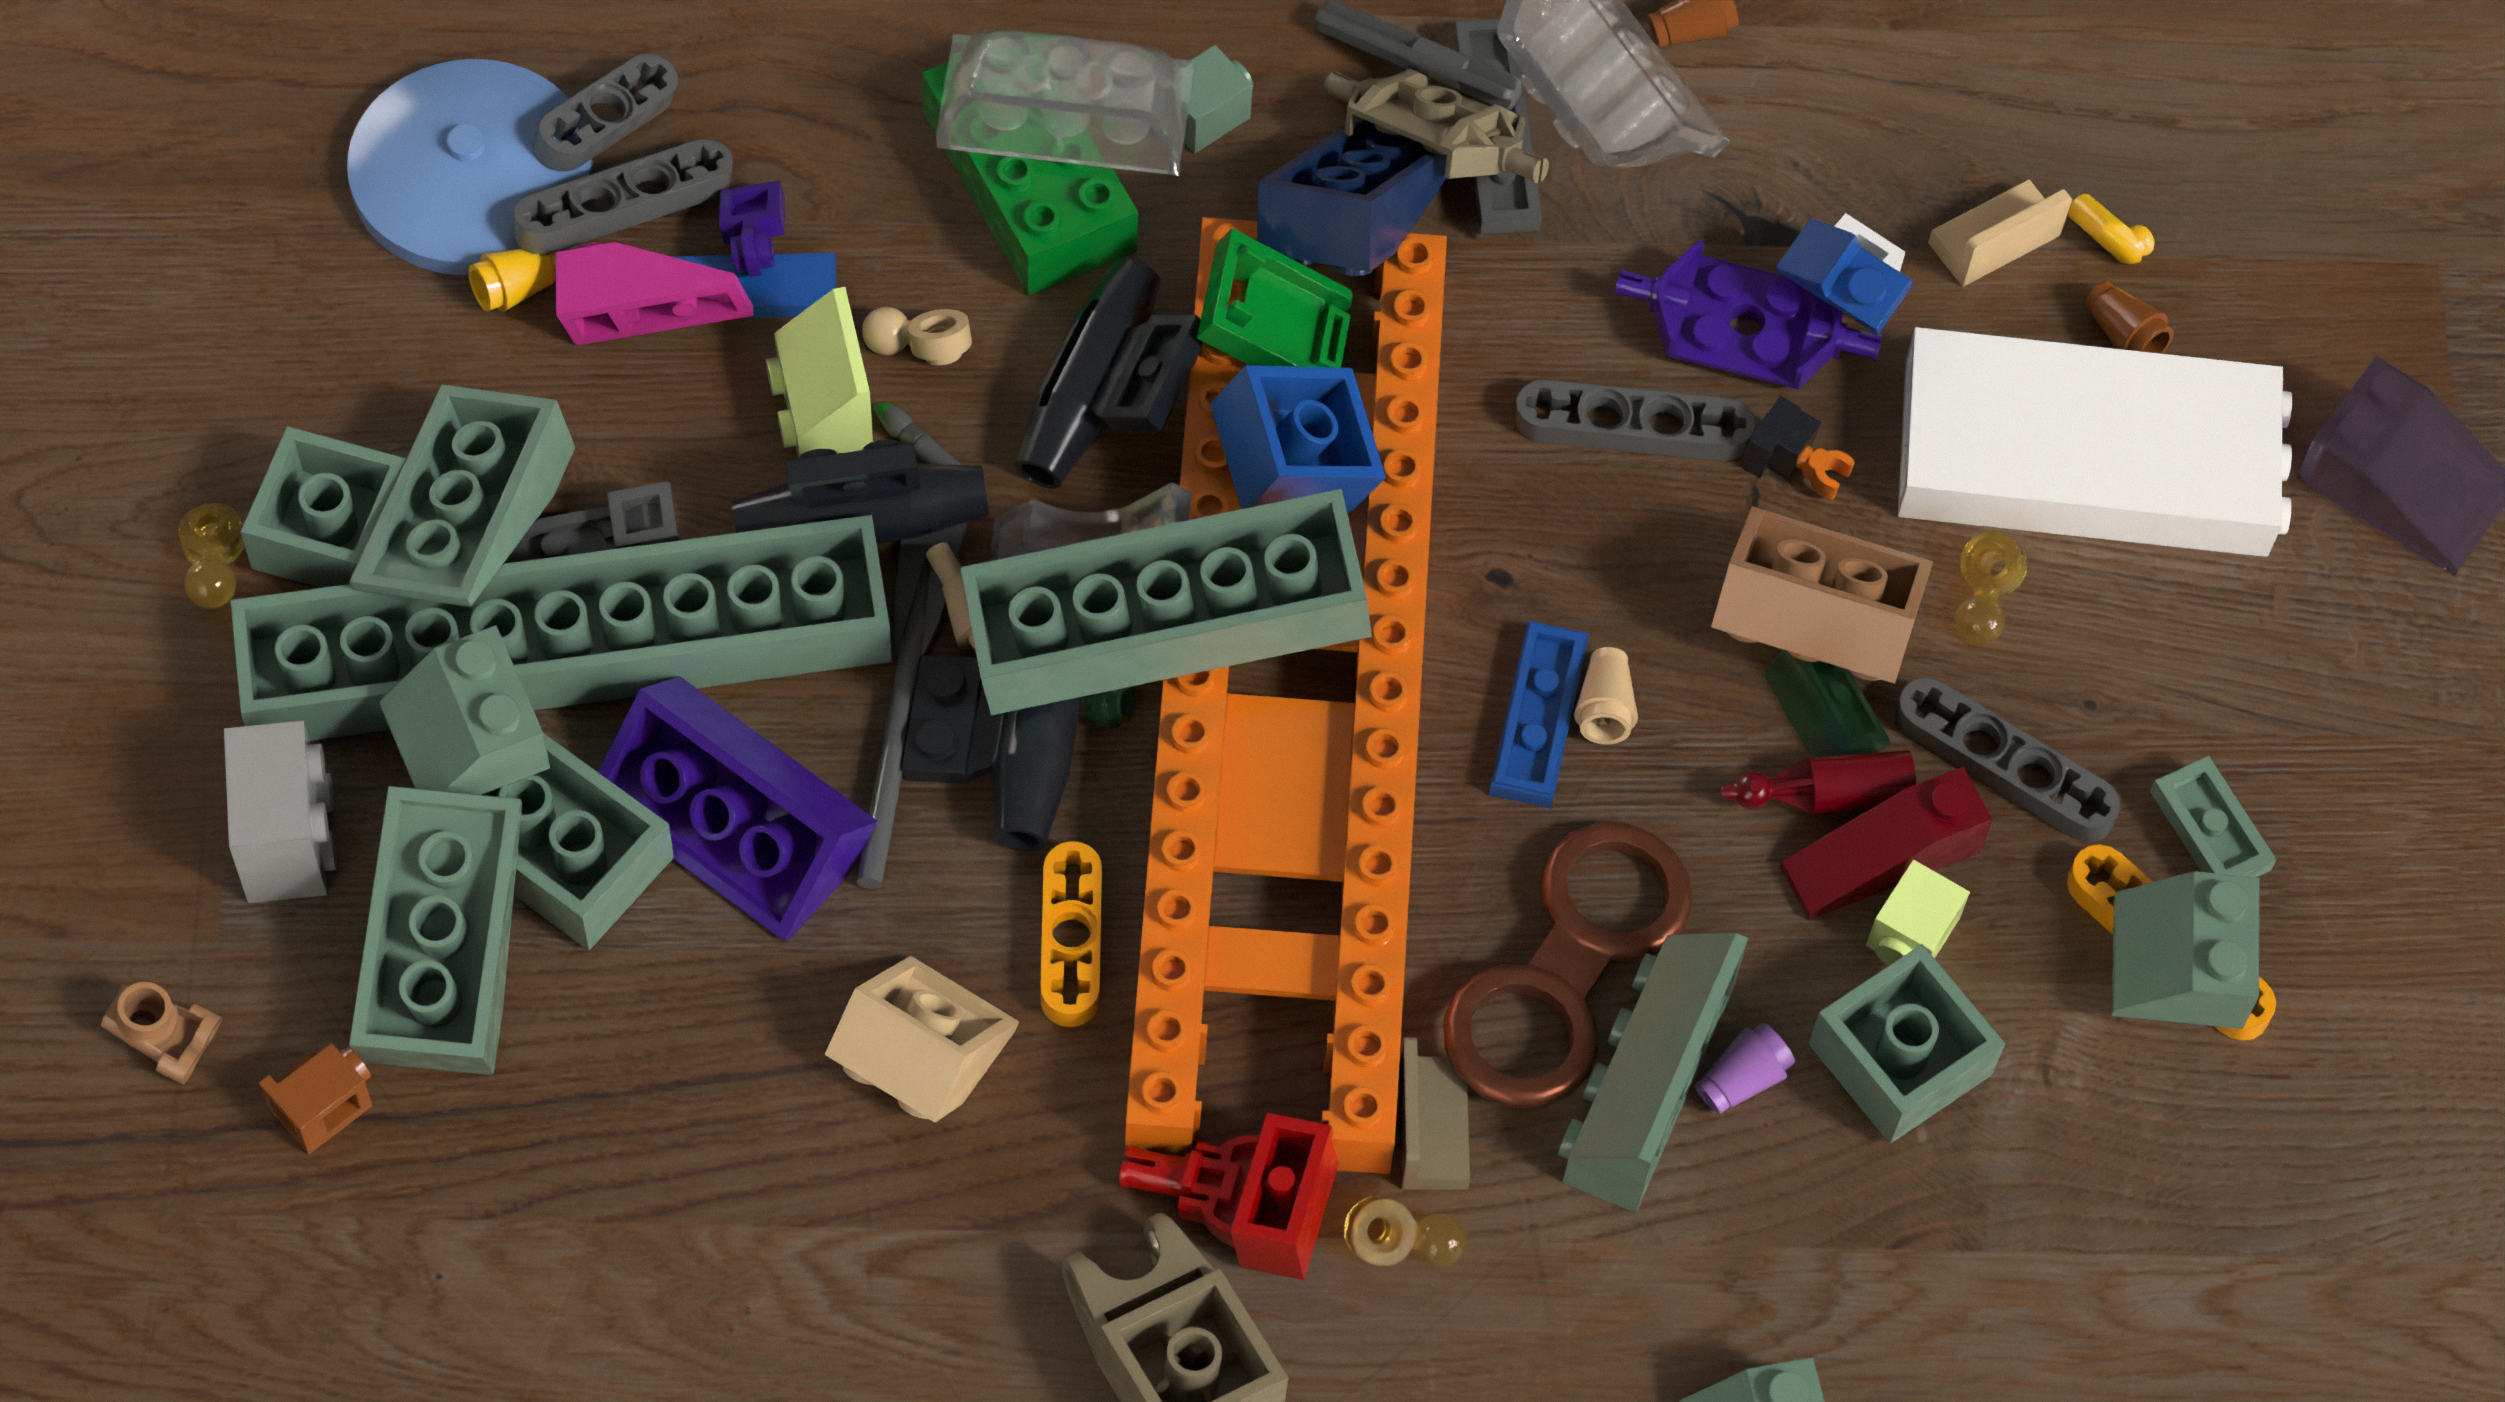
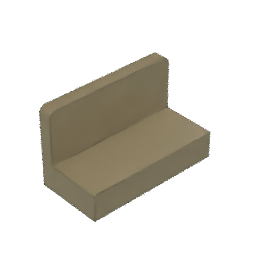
M1403 1037L1399 1062L1402 1189L1468 1190L1470 1162L1467 1083L1457 1075L1449 1057L1418 1056L1417 1037Z

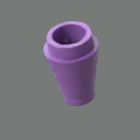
M1761 1022L1752 1030L1744 1027L1707 1070L1704 1077L1694 1085L1704 1102L1711 1110L1720 1115L1728 1108H1732L1787 1078L1785 1071L1795 1064V1059L1781 1037L1768 1024Z

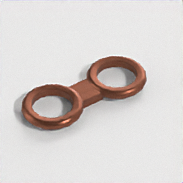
M1597 822L1570 832L1550 851L1540 876L1542 904L1553 924V928L1529 964H1501L1477 973L1453 995L1443 1020L1445 1051L1457 1075L1481 1097L1510 1108H1541L1567 1098L1589 1077L1598 1053L1596 1020L1586 1003V999L1611 961H1639L1644 958L1646 953L1651 955L1658 954L1667 935H1680L1684 931L1693 907L1690 876L1678 854L1654 833L1628 823ZM1600 851H1621L1639 858L1656 873L1664 888L1665 908L1663 914L1651 926L1635 932H1611L1595 926L1577 911L1569 895L1568 874L1570 870L1583 857ZM1503 994H1527L1543 1000L1560 1014L1569 1031L1571 1051L1568 1059L1555 1072L1539 1078H1514L1496 1071L1481 1058L1472 1041L1471 1019L1473 1014L1487 1000Z

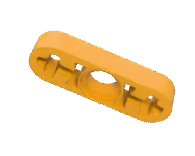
M1076 841L1064 842L1055 846L1047 854L1043 867L1041 1007L1048 1019L1064 1027L1080 1026L1091 1020L1098 1010L1100 1001L1102 863L1099 855L1092 847ZM1066 865H1079L1081 873L1079 878V901H1066V878L1063 875L1066 872ZM1076 920L1086 925L1090 931V937L1084 944L1078 947H1065L1054 939L1052 933L1061 922ZM1064 966L1077 967V990L1081 994H1078L1076 1004H1063V996L1060 993L1064 989Z

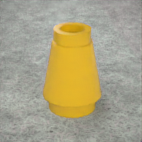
M523 249L482 254L480 262L471 264L468 269L470 285L477 302L485 311L497 308L500 312H505L556 281V252L541 255L532 254Z

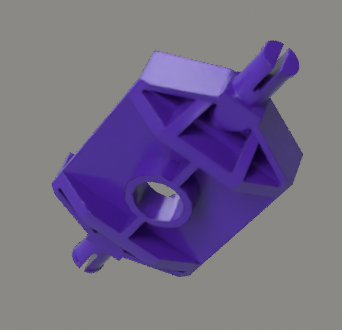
M1698 240L1664 271L1663 277L1657 276L1652 278L1624 271V269L1620 270L1614 294L1650 302L1648 311L1655 314L1666 355L1669 357L1795 389L1803 387L1831 358L1838 359L1840 351L1872 358L1876 361L1882 339L1881 334L1877 335L1847 327L1846 323H1842L1843 316L1841 311L1786 276L1702 255L1703 241ZM1748 317L1760 325L1761 331L1753 335L1740 334L1731 327L1729 322L1734 318Z

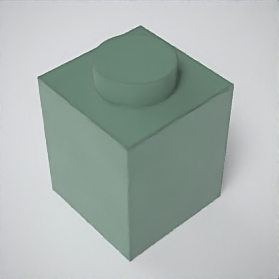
M1214 45L1159 80L1157 115L1196 154L1251 118L1252 90L1254 87L1252 78L1239 61H1230Z

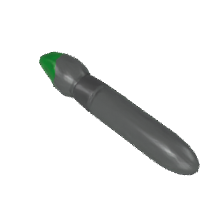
M886 401L875 403L873 409L885 431L890 436L900 439L903 444L913 443L916 457L924 464L962 465L930 435L916 424H913L911 416L906 410Z

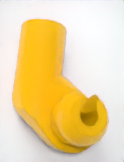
M2089 194L2079 195L2071 203L2068 211L2069 218L2120 263H2140L2142 256H2147L2153 251L2155 242L2152 233L2147 227L2143 225L2127 227Z

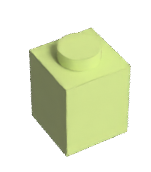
M1913 859L1875 918L1866 946L1874 950L1881 961L1888 966L1921 944L1924 945L1935 959L1960 920L1970 891Z

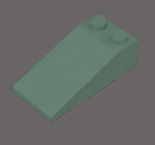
M441 384L349 581L353 590L471 607L554 497L575 450V445L557 400Z
M388 787L349 1043L352 1050L363 1062L494 1075L504 1004L522 812L521 799Z

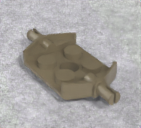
M1412 69L1387 78L1373 79L1370 77L1361 82L1344 76L1337 71L1330 73L1326 78L1324 84L1325 94L1348 103L1344 133L1347 136L1353 135L1355 123L1365 119L1374 123L1375 128L1383 133L1405 136L1421 143L1423 149L1430 153L1447 155L1444 177L1449 179L1513 172L1532 180L1534 183H1538V181H1543L1547 175L1549 161L1544 157L1541 158L1522 150L1526 119L1504 107L1481 101L1435 82Z

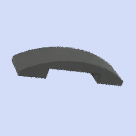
M670 481L608 492V506L536 519L503 564L679 541Z

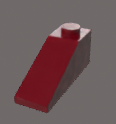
M1961 767L1902 790L1781 861L1780 868L1807 919L1810 920L1896 887L1913 859L1929 869L1937 871L1980 854L1993 819L1965 768Z

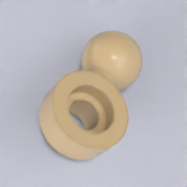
M880 307L870 312L862 325L863 340L874 353L890 356L902 351L906 345H910L914 356L926 360L927 363L932 365H947L957 361L962 353L966 352L972 344L968 317L963 312L957 310H933L908 320L896 308Z

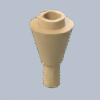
M948 543L936 544L927 551L926 557L943 584L942 591L957 647L965 651L974 649L976 652L960 569L961 565Z

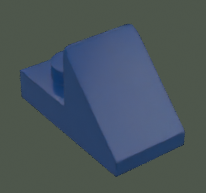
M1813 218L1809 219L1776 267L1778 272L1879 335L1913 286L1912 280L1861 248L1855 234Z

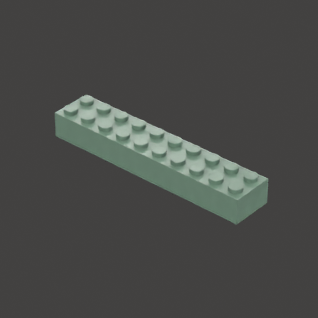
M872 515L506 563L500 567L471 607L353 590L351 584L231 600L240 709L244 725L254 726L304 720L310 741L390 730L379 702L434 648L495 625L498 628L533 710L636 697L641 688L676 677H682L695 688H704L892 662L890 625Z

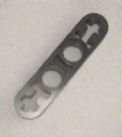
M696 140L528 195L521 199L514 209L513 236L515 242L523 250L532 254L544 255L555 253L720 197V190L730 189L733 156L724 144L714 140ZM645 181H656L663 184L667 189L661 193L648 194L638 190L636 185ZM601 199L610 203L612 207L604 212H591L584 209L581 204L587 200Z
M1535 380L1526 384L1518 393L1514 411V423L1519 433L1528 440L1538 443L1716 461H1733L1742 457L1756 427L1755 416L1751 409L1741 401L1731 398L1555 380ZM1543 403L1548 405L1550 413L1548 419L1537 418L1536 404ZM1570 405L1578 406L1575 423H1568ZM1605 406L1616 411L1621 421L1612 428H1600L1590 422L1587 413L1595 407ZM1666 412L1677 417L1682 424V428L1674 434H1661L1652 429L1648 419L1654 414ZM1694 418H1701L1699 436L1691 435ZM1720 422L1732 423L1733 437L1721 436Z
M1919 678L1911 681L1904 687L1895 710V718L1900 731L1908 738L1955 767H1964L1968 775L2071 838L2081 842H2096L2104 839L2112 831L2121 805L2120 797L2108 782L1939 680ZM1927 701L1933 703L1936 706L1935 714L1930 713L1925 719L1915 714L1916 707H1922ZM1956 716L1960 720L1957 722L1952 737H1949L1944 732L1946 726L1950 727L1953 717ZM1971 731L1988 733L1994 738L1997 750L1986 756L1974 754L1966 748L1963 736ZM2026 764L2042 766L2048 771L2051 777V784L2042 789L2030 788L2021 782L2017 770ZM2064 782L2071 787L2068 794L2065 793L2061 804L2054 800L2057 798L2061 785ZM2089 801H2093L2100 806L2098 813H2094L2089 819L2082 817L2079 814L2081 806L2084 807Z

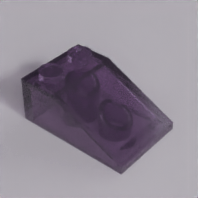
M2377 356L2313 439L2297 475V478L2453 576H2456L2505 508V469L2428 387Z

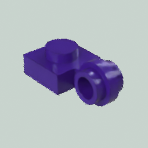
M780 180L720 190L719 226L724 244L731 243L732 258L737 273L748 272L750 277L764 275V269L775 266L771 237L785 234V197Z

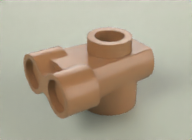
M137 982L130 986L124 984L105 1013L101 1027L126 1042L129 1046L158 1062L157 1072L184 1085L193 1073L202 1053L214 1038L222 1017L196 1003L192 1005L190 1010L171 1002L170 996L161 986L152 982ZM137 1019H147L151 1021L153 1024L139 1025L134 1023L133 1021Z

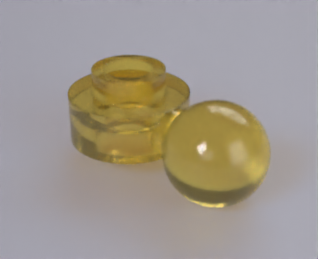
M206 503L194 507L183 516L178 527V535L184 555L193 563L185 577L186 593L192 602L207 609L219 608L232 599L236 591L237 582L236 576L228 564L236 560L245 547L241 535L243 525L239 514L232 507L222 503Z
M1990 530L1977 534L1965 545L1960 556L1961 574L1964 580L1974 588L1973 597L1966 599L1958 607L1955 614V626L1959 635L1973 645L1990 644L2002 634L2005 627V614L1998 603V598L2008 595L2017 589L2027 572L2028 562L2025 551L2014 539L2004 532ZM2005 559L2003 571L1998 575L1991 576L1990 571L1993 564Z
M1372 1196L1359 1201L1348 1213L1344 1225V1237L1350 1251L1357 1258L1376 1266L1394 1265L1403 1260L1411 1250H1415L1418 1257L1426 1264L1434 1267H1446L1460 1259L1465 1251L1467 1242L1463 1226L1454 1217L1448 1214L1437 1213L1425 1217L1420 1223H1415L1411 1212L1403 1204L1382 1196ZM1381 1218L1385 1226L1384 1233L1378 1240L1371 1241L1367 1234L1368 1226L1374 1219Z

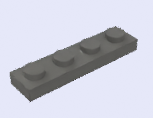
M1515 18L1456 21L1454 30L1456 51L1521 79V88L1523 90L1521 98L1516 101L1510 111L1526 119L1522 150L1533 154ZM1513 172L1473 177L1480 234L1540 231L1542 213L1537 183Z

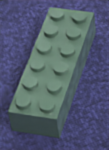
M1342 489L960 567L980 677L991 715L1372 637L1367 597Z

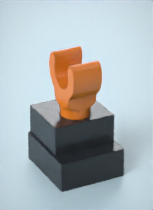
M1780 395L1749 439L1740 467L1759 478L1769 468L1787 480L1799 468L1802 470L1804 477L1811 481V485L1817 494L1826 499L1833 500L1840 484L1836 480L1829 478L1825 471L1834 470L1844 477H1849L1855 461L1847 453L1839 450L1826 451L1822 448H1812L1821 422L1803 412L1801 407Z

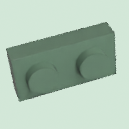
M2210 756L2154 781L2150 793L2201 872L2258 877L2272 870L2277 859Z

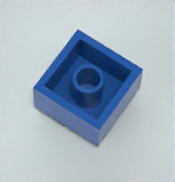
M1246 365L1210 403L1241 509L1342 489L1347 514L1349 515L1386 478L1352 368Z

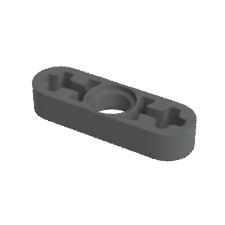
M640 54L620 65L543 116L533 142L536 157L545 166L557 171H572L584 165L669 107L678 84V75L675 68L669 61L654 54ZM638 81H640L644 85H647L637 92L636 98L634 99L632 95L636 90ZM651 82H654V83L657 84L659 87L657 88L656 86H654V85H652V84H650V83H651ZM596 103L610 104L620 112L622 118L613 122L604 121L592 112L590 106ZM578 124L580 130L576 134L574 143L572 144L564 140L575 133ZM553 136H555V137H556L557 139H559V140H564V141H561L560 143H557L556 141L553 140Z

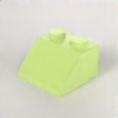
M846 287L835 288L774 333L776 357L766 359L772 395L784 394L787 410L777 411L784 448L795 446L798 459H800L803 453L814 449H832L837 451V453L863 450L865 445L873 442L870 390Z

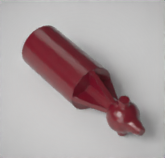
M1909 750L1807 757L1771 779L1757 771L1745 772L1735 782L1721 787L1720 797L1737 801L1739 805L1747 809L1761 808L1769 799H1773L1807 812L1810 815L1868 811L1902 790L1916 785L1915 765Z

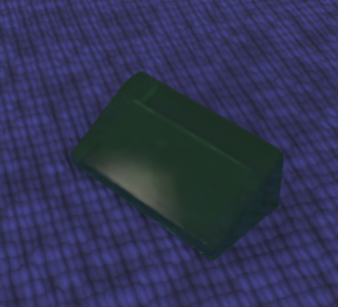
M1783 650L1766 667L1765 677L1811 757L1875 753L1886 749L1891 744L1882 725L1848 669L1822 661H1803L1793 657L1786 650Z

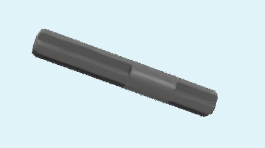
M1326 0L1322 8L1316 13L1315 20L1317 21L1319 32L1406 69L1417 71L1432 80L1492 105L1497 104L1510 110L1514 107L1516 101L1521 98L1523 90L1519 77L1336 0Z

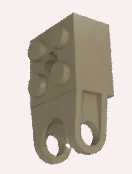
M1156 1213L1144 1219L1146 1227L1143 1233L1151 1252L1154 1269L1141 1278L1134 1280L1113 1278L1105 1274L1096 1263L1077 1251L1062 1259L1063 1277L1071 1303L1096 1362L1120 1402H1285L1289 1377L1220 1268L1214 1270L1178 1225L1164 1213Z

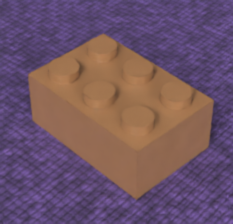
M1752 506L1729 562L1711 628L1727 632L1729 636L1741 642H1760L1786 650L1793 657L1803 661H1822L1848 669L1853 675L1861 679L1870 681L1881 679L1895 684L1933 561Z

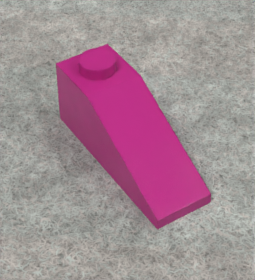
M591 242L583 244L576 249L556 252V316L576 346L753 316V304L736 274L618 242Z

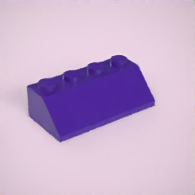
M676 677L639 690L598 771L602 776L669 823L674 854L673 859L783 941L790 939L850 874L878 822L682 677Z

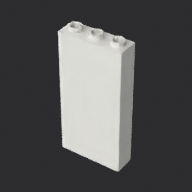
M1915 327L1905 362L1898 517L2268 557L2277 535L2287 534L2291 519V499L2282 497V481H2287L2292 460L2291 445L2282 444V428L2288 427L2292 411V393L2283 391V367Z

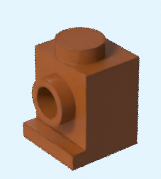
M331 1043L318 1054L309 1053L299 1058L287 1070L285 1079L278 1084L270 1075L259 1082L268 1110L308 1155L373 1106L365 1083L371 1078V1074L359 1056L348 1046L338 1051Z

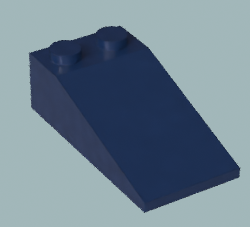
M1365 119L1355 123L1353 135H1345V126H1343L1259 181L1258 242L1303 265H1310L1315 262L1334 265L1338 273L1350 276L1369 274L1374 268L1396 253L1401 242L1405 240L1446 180L1444 175L1447 155L1430 153L1423 149L1421 143L1405 136L1383 133L1375 128L1374 123Z

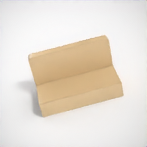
M2029 179L1933 229L1928 244L1960 285L1964 287L2059 237L2072 198L2065 189L2044 198Z

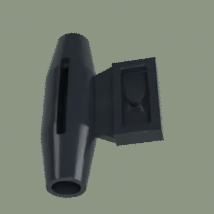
M1129 258L1118 259L1076 314L1035 395L1020 445L1015 468L1028 481L1045 488H1058L1095 440L1105 423L1114 431L1160 432L1165 421L1170 416L1173 405L1204 344L1203 341L1197 339L1201 319L1197 315H1152L1161 280L1158 274L1146 264Z
M896 440L874 441L865 445L863 450L837 453V451L832 449L807 451L800 456V459L786 461L787 484L732 501L735 533L872 515L877 544L915 539L989 516L982 465L917 464L914 444L901 445Z
M921 655L902 764L903 774L907 781L969 784L970 780L993 772L995 840L1007 848L1019 851L1042 849L1046 845L1070 776L1082 697L991 715L980 677L977 658Z

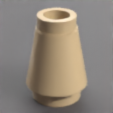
M1614 647L1599 648L1591 654L1590 664L1574 712V718L1580 726L1581 734L1594 743L1609 745L1622 742L1628 738L1631 729L1638 721L1628 666V656L1624 651Z

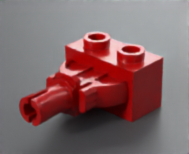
M1267 1113L1260 1135L1240 1136L1222 1145L1198 1141L1195 1150H1192L1191 1153H1186L1184 1157L1148 1151L1130 1145L1125 1152V1158L1130 1160V1162L1122 1161L1119 1182L1121 1188L1124 1189L1132 1188L1179 1198L1178 1211L1180 1219L1204 1223L1214 1237L1222 1243L1235 1248L1240 1267L1305 1280L1339 1162L1332 1142V1125Z

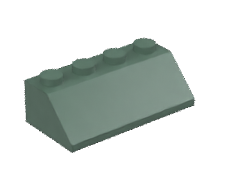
M1738 933L1667 935L1657 957L1648 953L1645 954L1632 985L1633 990L1641 993L1634 1011L1621 1008L1607 1044L1617 1048L1609 1067L1601 1063L1596 1064L1586 1087L1583 1099L1591 1102L1592 1106L1584 1122L1572 1119L1560 1146L1558 1155L1568 1159L1562 1183L1637 1213L1732 994L1748 937Z

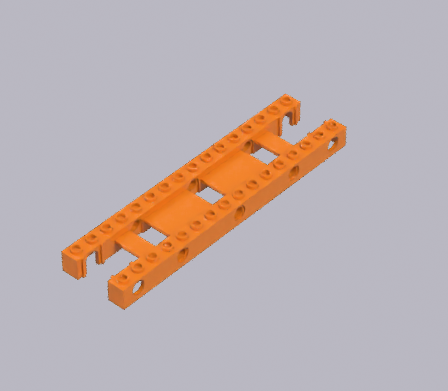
M1202 217L1194 315H1197L1200 319L1216 244L1232 228L1257 241L1258 221ZM1409 233L1405 240L1401 242L1396 253L1376 267L1374 293L1380 294L1381 309L1380 312H1374L1370 358H1376L1375 374L1354 373L1386 476L1348 515L1367 597L1372 637L1315 649L1357 652L1355 703L1227 693L1229 666L1163 680L1126 1115L1125 1152L1128 1146L1132 1145L1137 1146L1139 1149L1184 1157L1186 1153H1191L1192 1141H1199L1202 1101H1195L1198 1065H1205L1208 1024H1202L1204 991L1333 1000L1332 1034H1327L1323 1074L1330 1075L1329 1111H1322L1321 1123L1332 1125V1142L1339 1162L1338 1171L1390 1174L1396 1131L1447 236ZM1233 279L1228 304L1236 300L1240 301L1243 283L1236 279ZM1205 342L1198 354L1196 363L1189 372L1177 522L1241 509L1210 403L1248 364ZM1213 872L1342 882L1340 936L1209 926Z

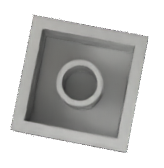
M304 720L224 728L229 848L247 902L257 903L327 895L326 871L337 870V853L334 833L329 831L327 812L334 811V797L330 773H325L322 744H310Z

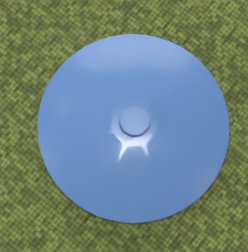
M463 59L448 61L420 69L405 76L391 85L371 103L358 122L350 141L347 159L348 181L354 206L362 223L378 243L398 258L414 266L443 274L469 275V266L480 262L482 254L522 249L515 242L513 236V218L516 204L528 195L593 174L592 159L575 170L557 171L540 162L533 149L534 138L543 116L569 98L552 82L526 68L496 60ZM578 124L575 133L564 140L572 144L574 143L576 134L580 130ZM553 136V140L556 141L557 143H560L561 141H564V140H559V139H557L555 136ZM587 201L581 204L583 208L585 207Z

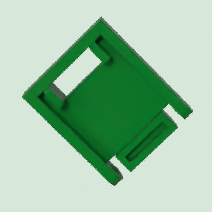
M1232 228L1216 244L1197 339L1248 365L1341 368L1351 316L1346 311L1351 307L1353 293L1350 289ZM1233 279H1236L1243 283L1240 301L1236 300L1228 304Z

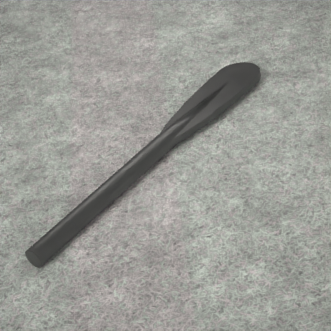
M967 522L919 538L901 540L894 599V636L898 659L869 815L878 822L862 850L856 881L859 886L866 889H879L882 887L903 774L902 764L921 655H928L947 608L942 591L943 584L928 561L926 553L934 545L946 542L959 562Z

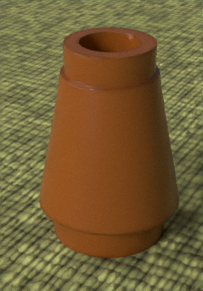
M1673 0L1659 8L1656 12L1647 14L1649 29L1658 48L1666 45L1671 46L1727 37V30L1739 26V18L1734 0Z
M2104 281L2098 284L2085 300V308L2092 314V317L2116 349L2163 354L2173 340L2174 330L2168 325V316L2120 287H2116L2111 281Z

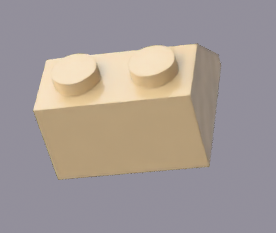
M909 956L854 989L825 1055L841 1064L844 1072L850 1078L863 1084L875 1085L896 1098L899 1106L907 1113L918 1118L937 1122L964 1103L1012 1037L1019 1021L916 958Z

